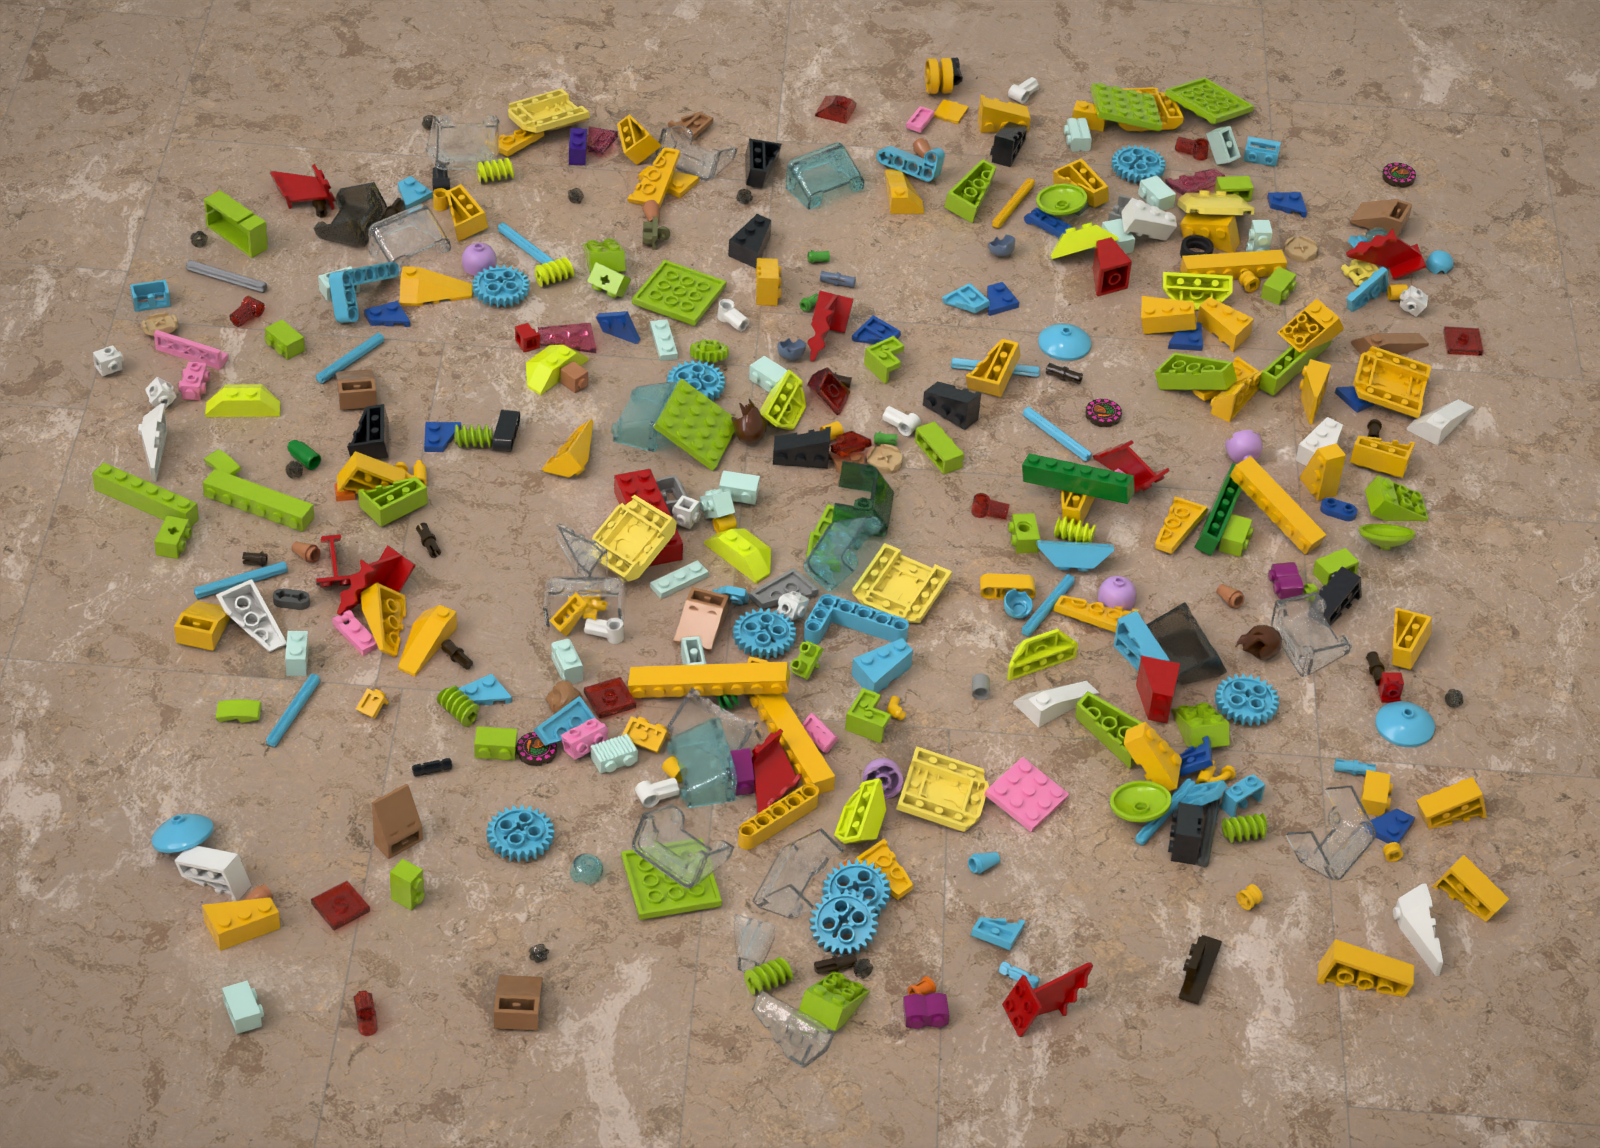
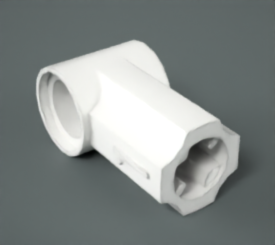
M1033 77L1020 85L1014 84L1008 91V97L1024 104L1028 100L1029 95L1039 89V84Z
M722 299L718 306V320L731 324L740 332L744 331L749 325L750 320L734 308L735 304L732 300Z
M890 406L886 408L882 420L898 427L899 432L903 436L911 435L917 427L921 426V420L916 414L910 413L906 415Z
M587 618L584 628L586 634L605 637L612 644H618L624 640V627L621 619L611 618L606 621Z
M675 778L656 783L646 780L640 782L635 787V792L645 808H651L659 800L679 795V788Z

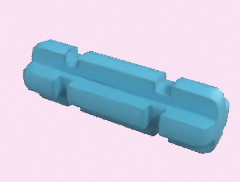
M1003 961L999 967V973L1005 976L1008 974L1009 978L1016 981L1022 975H1026L1033 989L1039 984V977L1033 974L1030 976L1029 972L1016 966L1011 967L1010 963Z

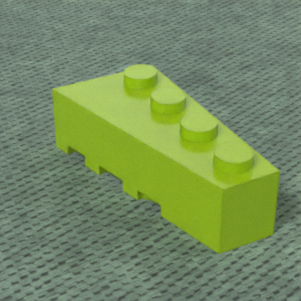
M1087 691L1076 703L1075 718L1131 769L1135 761L1124 746L1126 730L1143 722Z

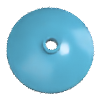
M1058 323L1046 327L1041 331L1038 339L1039 347L1046 355L1062 361L1081 359L1091 349L1089 335L1080 327L1067 323Z
M1397 701L1388 703L1379 709L1375 719V725L1379 734L1390 743L1402 747L1424 745L1431 740L1435 731V723L1432 716L1424 708L1411 702Z
M201 814L176 815L156 829L151 842L153 848L159 852L174 853L184 851L208 839L214 830V825L210 818Z

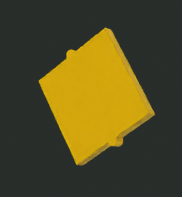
M943 99L936 109L934 117L945 122L959 124L969 106Z

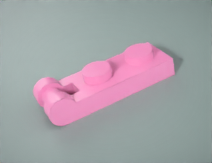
M351 610L345 611L342 616L332 618L335 628L362 655L378 648L374 636L354 617Z

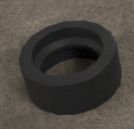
M1190 235L1182 240L1180 256L1182 258V256L1213 254L1214 245L1212 241L1204 236ZM1190 248H1198L1204 250V252H1194Z

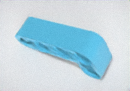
M887 146L880 149L876 157L881 164L924 181H931L940 176L945 153L941 148H934L925 153L923 159L893 146Z

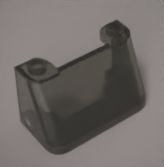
M375 182L341 188L335 198L336 204L340 208L339 212L331 224H326L323 221L318 222L313 228L316 235L320 239L356 248L365 247L381 224L382 217L387 212V204Z
M1186 602L1146 624L1170 662L1180 663L1177 683L1179 682L1180 685L1219 677L1227 673L1219 655L1203 633Z

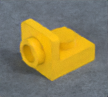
M367 688L356 710L375 719L383 704L387 706L389 701L385 698L386 694L377 689L372 691Z

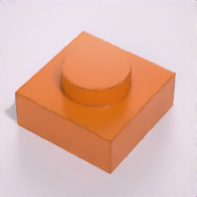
M334 483L336 501L355 500V491L344 490V492H339L337 483Z

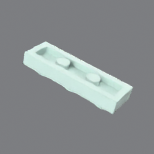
M668 320L650 321V329L660 361L678 359L677 349Z
M697 560L650 582V588L662 599L707 578L709 571Z

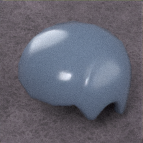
M1005 235L1001 240L996 237L993 241L989 242L988 248L995 256H1009L1014 251L1015 238L1011 235Z
M788 338L785 341H780L777 345L779 355L790 361H796L801 358L806 349V343L801 339L792 342Z

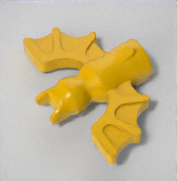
M589 592L586 596H581L588 603V607L582 614L583 619L592 618L596 620L597 612L606 610L607 602L601 601V592L596 594ZM578 601L575 603L577 607L581 605Z

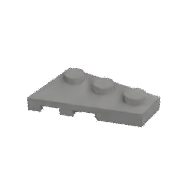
M793 568L750 592L749 598L760 608L764 609L778 605L779 598L791 591H796L807 598L818 595L819 589Z

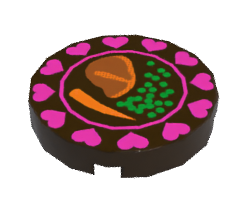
M1390 163L1384 167L1382 177L1389 185L1395 187L1400 185V187L1404 188L1414 183L1416 173L1407 164Z
M1095 399L1089 402L1086 407V418H1089L1092 424L1099 427H1110L1114 423L1117 424L1122 416L1120 406L1109 399Z
M530 732L518 740L516 752L522 762L532 766H541L542 763L547 762L548 764L556 757L557 744L545 746L535 732Z

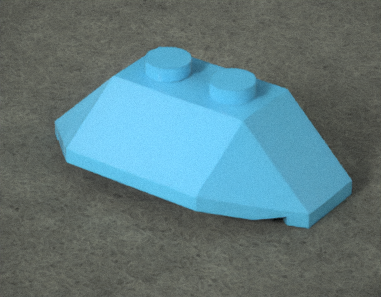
M1037 540L1036 542L1038 548L1059 570L1077 568L1078 571H1089V569H1094L1114 551L1113 544Z

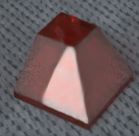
M825 96L815 113V117L846 124L857 103L845 96Z
M828 367L812 374L807 384V387L837 416L840 415L850 391Z

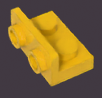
M632 716L622 734H628L634 745L659 754L665 739L669 740L670 738L665 726L661 724L652 725L645 718H634Z

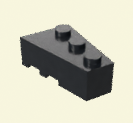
M1008 122L995 135L994 146H992L990 152L992 163L1007 167L1012 166L1026 140L1027 126Z
M749 138L745 153L746 185L763 188L778 160L782 146L781 143Z
M756 214L729 239L728 256L756 268L757 258H762L763 251L766 249L771 236V220Z
M938 381L924 391L923 406L963 430H966L978 421L981 392L972 393L965 388L960 390L955 388L954 385Z
M385 405L367 406L358 422L359 427L357 431L353 433L352 442L347 446L349 455L351 457L356 451L375 459L389 458V420Z
M831 426L816 432L813 429L808 430V433L804 434L796 432L775 436L773 465L828 469Z
M1341 567L1338 572L1335 571L1329 583L1322 586L1316 599L1313 598L1308 605L1309 617L1329 628L1342 616L1341 611L1344 608L1349 609L1352 606L1350 602L1355 598L1359 600L1362 597L1361 577L1344 567Z
M1179 802L1178 809L1173 810L1172 822H1175V825H1171L1170 837H1173V840L1169 841L1168 852L1172 853L1171 861L1196 864L1201 839L1203 806Z

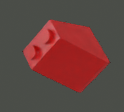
M1112 237L1096 241L1093 275L1095 291L1098 297L1128 289L1132 261Z
M1141 655L1136 687L1147 719L1167 724L1175 694L1180 663Z

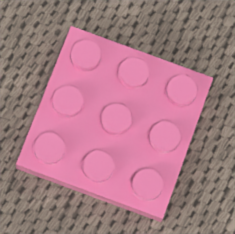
M1022 757L985 791L984 795L1028 831L1032 832L1068 798L1069 793Z

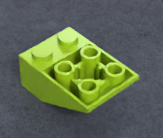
M608 238L604 239V242L588 240L587 243H583L590 273L595 263L616 272L626 271L625 251L618 241Z
M1379 475L1366 487L1365 493L1371 515L1384 521L1429 520L1423 496L1420 492L1411 490L1402 484L1395 483L1389 478Z
M1202 702L1196 706L1180 705L1178 708L1172 709L1184 743L1188 747H1198L1204 743L1202 738L1208 736L1211 740V748L1230 745L1229 722L1210 704Z
M832 972L805 990L798 1013L835 1032L846 1024L867 997L870 990L864 988L859 982H853L845 978L841 973Z

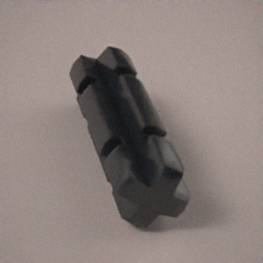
M445 758L442 761L425 762L423 765L415 764L412 766V773L414 776H420L423 773L439 772L442 769L449 770L452 768V761L450 758Z

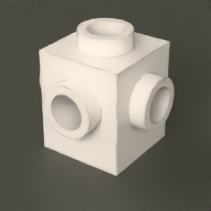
M1412 285L1407 290H1404L1399 297V307L1415 317L1427 307L1428 295Z
M113 345L93 352L94 366L102 376L122 370V362L124 361L122 353L117 351Z
M156 377L145 389L149 402L154 407L162 403L165 404L166 409L176 398L172 384L159 377Z
M683 495L680 497L672 509V515L677 525L691 529L693 524L699 521V501Z
M796 591L783 594L778 600L777 612L780 614L784 613V618L790 617V621L804 617L810 599Z

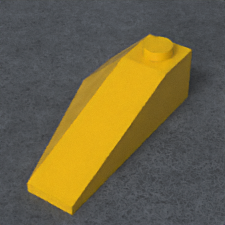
M885 169L890 214H924L923 200L906 175L896 169Z
M403 266L400 305L422 306L424 302L433 301V304L439 303V300L444 299L456 301L472 298L471 283L421 267Z
M1263 370L1232 385L1228 390H1222L1217 397L1214 396L1210 403V406H1212L1211 414L1230 423L1260 389L1259 383Z
M590 419L579 426L568 437L567 442L557 449L558 453L555 455V458L551 456L547 460L542 470L564 477L581 474L585 470L584 466L589 459L594 421Z
M375 583L361 592L362 611L379 650L392 657H396L401 640L399 633L403 630L404 626L402 619L406 617L407 612L405 595Z
M437 605L423 611L412 625L398 670L415 677L438 651L442 642L448 639L457 629V612L442 605Z

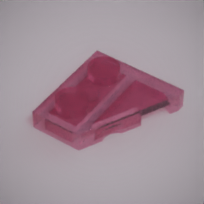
M589 126L588 152L604 154L618 138V132Z

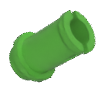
M811 250L807 254V259L812 264L814 262H829L830 253L829 251L814 252V250Z
M816 293L809 298H803L799 303L800 308L803 311H810L812 307L816 306L819 294Z
M879 431L874 435V444H877V446H880V444L897 445V434H885Z

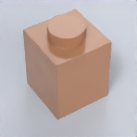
M573 361L560 369V383L576 393L588 386V371Z

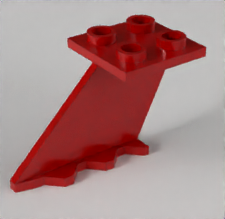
M315 164L312 165L315 177L277 171L270 172L277 189L280 191L289 209L292 208L291 203L322 199H326L332 210L335 209L333 204L335 198L332 192H329L331 186L328 180L325 179L322 170H318Z
M1393 229L1386 236L1376 235L1370 242L1361 241L1355 248L1346 252L1349 258L1389 268L1394 280L1426 268L1418 244L1408 245L1395 236Z
M819 291L811 322L815 336L808 339L807 342L811 349L810 361H815L818 352L825 348L824 340L829 329L842 333L846 332L854 301L853 298Z
M1132 440L1093 455L1096 461L1112 471L1120 469L1126 474L1134 475L1135 493L1151 488V483L1163 480L1165 478L1164 475L1170 471L1169 468L1153 472L1129 447L1134 443Z
M341 534L321 537V543H328L333 577L316 578V585L320 584V588L332 587V583L340 582V586L351 585V575L338 576L334 542L341 540Z
M388 545L378 561L368 564L364 560H360L361 570L351 575V587L340 594L341 603L337 614L342 616L345 611L361 603V592L375 583L400 593L416 565Z
M781 729L776 733H770L762 745L758 744L752 750L757 814L787 796L793 788H797L802 777L800 774L795 775L779 742L783 733Z
M1088 962L1034 990L1026 975H1022L1002 1003L1018 1036L1023 1037L1038 1015L1059 1009L1062 1016H1066L1067 1005L1077 1001L1079 988L1087 987L1088 975L1093 968V964Z

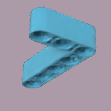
M386 262L332 272L329 275V285L336 321L338 323H349L358 320L359 312L354 285L395 278L399 275L398 264L396 262Z
M830 594L822 595L804 625V641L814 644L820 643L831 622L891 642L901 638L906 642L909 623L904 618Z

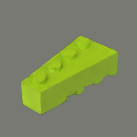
M982 159L948 192L944 208L973 223L993 182L997 166Z
M1176 352L1154 371L1159 389L1228 390L1237 381L1233 362Z

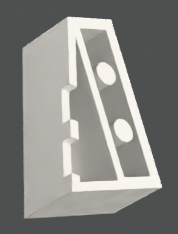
M1131 198L1121 212L1124 233L1126 234L1135 232L1137 236L1146 234L1149 235V238L1166 241L1177 227L1176 216L1170 212L1160 210L1156 206L1146 204L1142 200Z
M1327 417L1299 444L1296 461L1307 466L1318 448L1335 443L1338 445L1343 424Z
M195 846L184 850L175 859L182 877L203 887L206 884L216 888L215 892L218 894L225 892L232 896L231 899L233 901H239L252 886L241 858L236 853Z

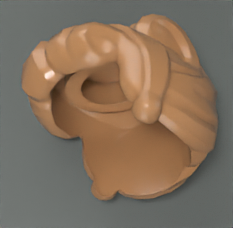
M562 680L548 693L546 702L549 703L554 715L580 696L582 699L583 697L569 680Z

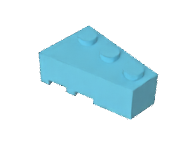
M1137 610L1118 618L1113 646L1137 671H1139L1141 655L1170 661Z
M901 638L853 658L851 675L862 688L878 693L882 689L885 690L893 679L899 678L911 667L913 649Z

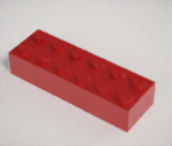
M651 469L614 475V493L619 505L621 503L626 505L633 500L631 497L636 495L671 516ZM677 528L673 537L649 566L683 560V542Z

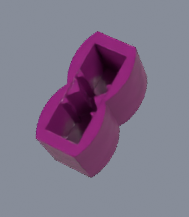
M1295 562L1272 564L1271 570L1268 571V577L1273 582L1274 594H1277L1279 599L1301 598L1304 586Z
M912 994L903 997L906 1027L920 1029L925 1026L940 1028L949 1024V1008L946 994Z

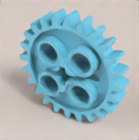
M1128 145L1127 149L1122 147L1121 150L1117 149V153H1114L1111 168H1113V172H1117V176L1122 175L1121 179L1127 178V182L1133 180L1136 183L1156 175L1159 178L1163 176L1166 161L1163 160V156H1160V152L1155 153V149L1149 150V147L1145 149L1143 145L1140 148L1136 145L1134 147Z
M496 265V268L489 266V270L483 268V272L478 271V276H474L472 291L474 296L478 297V301L483 300V304L489 302L490 306L496 304V307H499L500 304L506 307V304L513 306V302L519 304V300L524 301V296H528L529 280L523 271L519 272V268L513 270L512 266L506 268L505 265L502 268H499L498 265Z
M691 360V363L684 361V365L678 363V367L673 366L672 371H669V375H667L668 392L672 393L677 382L682 378L710 400L714 401V397L719 398L720 394H723L725 377L723 372H719L720 368L714 369V364L708 366L707 361L704 364H701L700 360L697 363Z
M760 608L759 612L752 609L751 614L745 612V617L740 615L739 620L735 621L733 639H735V645H739V650L744 649V654L751 652V657L757 654L759 659L763 655L767 659L770 658V655L777 658V653L784 655V650L789 652L790 647L794 646L796 628L794 627V622H790V617L784 618V613L778 615L777 610L772 613L770 608L766 611Z
M1242 673L1240 678L1234 674L1233 679L1228 676L1227 681L1222 680L1221 685L1218 684L1215 692V704H1217V710H1221V715L1227 714V720L1233 718L1234 723L1241 721V725L1248 722L1249 726H1252V723L1255 722L1259 726L1260 721L1267 723V719L1272 720L1273 715H1276L1279 706V696L1276 695L1277 690H1272L1273 685H1266L1267 680L1261 682L1259 676L1253 679L1252 674L1246 677Z
M512 805V810L505 807L504 813L498 811L497 817L492 816V822H488L487 843H490V849L495 848V854L501 852V858L508 855L509 861L514 857L517 858L518 862H520L521 858L529 861L530 856L537 859V853L544 855V850H549V845L553 844L554 825L551 823L550 817L546 818L545 812L539 814V808L532 811L531 806L524 809V806L521 805L520 809H516Z
M858 859L855 860V864H851L850 860H847L846 866L840 862L839 870L833 867V874L827 873V880L823 881L824 888H822L824 898L829 899V892L835 896L837 889H839L841 894H844L845 889H848L849 895L856 890L858 891L856 892L857 897L864 894V901L868 900L865 898L867 896L874 897L870 899V906H875L876 909L874 913L881 915L880 908L886 909L885 902L890 901V881L886 880V873L881 874V867L875 869V863L867 866L866 860L862 864H859ZM863 878L868 879L867 881H860ZM842 883L848 884L846 886H840V884ZM840 906L836 910L838 912H843L847 908L844 906ZM857 917L854 919V922L858 923L860 918L864 921V918Z
M837 889L835 896L829 892V899L821 897L823 904L815 903L817 910L811 911L812 916L815 917L810 918V924L813 925L810 927V930L815 932L812 935L813 939L818 940V947L824 945V952L831 949L833 956L837 951H840V956H843L844 952H848V955H850L853 950L860 954L859 947L867 949L866 942L873 943V938L870 935L877 936V930L874 928H878L879 924L875 921L878 919V914L874 913L876 911L875 906H870V899L864 901V894L857 897L856 890L851 895H849L848 889H845L844 894H841L839 889ZM840 906H844L847 908L843 912H838L836 910ZM857 917L864 918V921H862L861 923L854 922V919ZM827 923L835 924L831 929L824 927ZM844 934L852 935L848 940L842 939Z

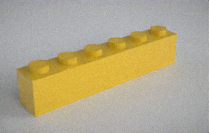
M1282 250L1182 256L1180 270L1181 273L1233 276V279H1239L1240 275L1245 271H1252L1255 277L1260 278L1270 277L1277 267L1286 269L1287 260Z
M1251 456L1235 465L1230 477L1298 549L1306 555L1320 546L1326 537L1325 532Z

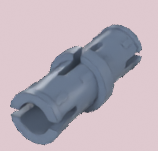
M821 271L819 281L832 283L834 286L842 285L854 288L856 277L841 275L839 272L835 274Z

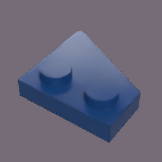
M1301 192L1268 193L1267 200L1271 209L1281 210L1289 214L1295 211L1301 213V217L1307 216Z
M1003 282L987 286V297L990 301V306L988 307L989 316L1019 308V301Z
M398 301L364 310V315L371 326L385 325L394 327V323H403L405 327H410V320Z
M628 311L599 313L596 316L604 333L634 344L641 340Z
M873 315L852 335V340L876 344L892 336L898 339L901 336V331Z
M1196 323V330L1177 331L1169 341L1168 349L1202 351L1201 323Z
M1354 386L1337 387L1335 390V394L1357 413L1376 405L1358 398Z
M425 422L424 451L444 452L447 445L454 439L455 425L457 424L459 430H461V422Z
M1208 736L1202 738L1204 743L1194 748L1191 746L1185 752L1179 754L1182 758L1179 777L1213 766L1211 740Z
M1394 809L1363 823L1361 831L1386 843H1400L1413 825L1415 817L1399 809Z

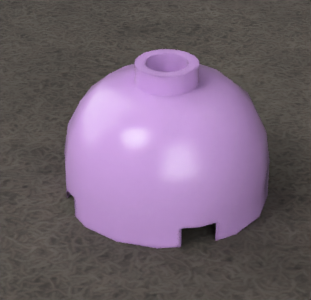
M485 243L470 244L462 254L463 269L470 275L478 276V271L483 272V268L489 270V266L496 268V254L494 250Z
M1253 430L1236 432L1232 434V439H1227L1225 442L1227 453L1235 463H1240L1249 456L1256 461L1261 456L1263 449L1260 434L1258 432L1257 434L1253 433Z
M1111 576L1101 583L1098 591V602L1104 603L1103 606L1113 609L1115 606L1123 607V610L1126 611L1134 607L1136 589L1129 579L1122 576Z
M877 758L866 765L863 771V782L880 778L885 799L892 798L900 792L903 784V774L897 763L887 758Z

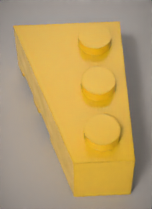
M461 184L446 191L458 242L488 228L485 212Z
M1001 339L987 353L988 356L982 362L980 361L971 373L965 376L968 389L998 397L1002 396L1021 356L1019 343L1006 339Z
M1473 777L1463 779L1456 784L1444 787L1437 792L1424 795L1416 800L1418 811L1428 829L1452 825V821L1461 819L1463 822L1470 821L1471 817L1480 816L1481 819L1487 818L1483 794Z

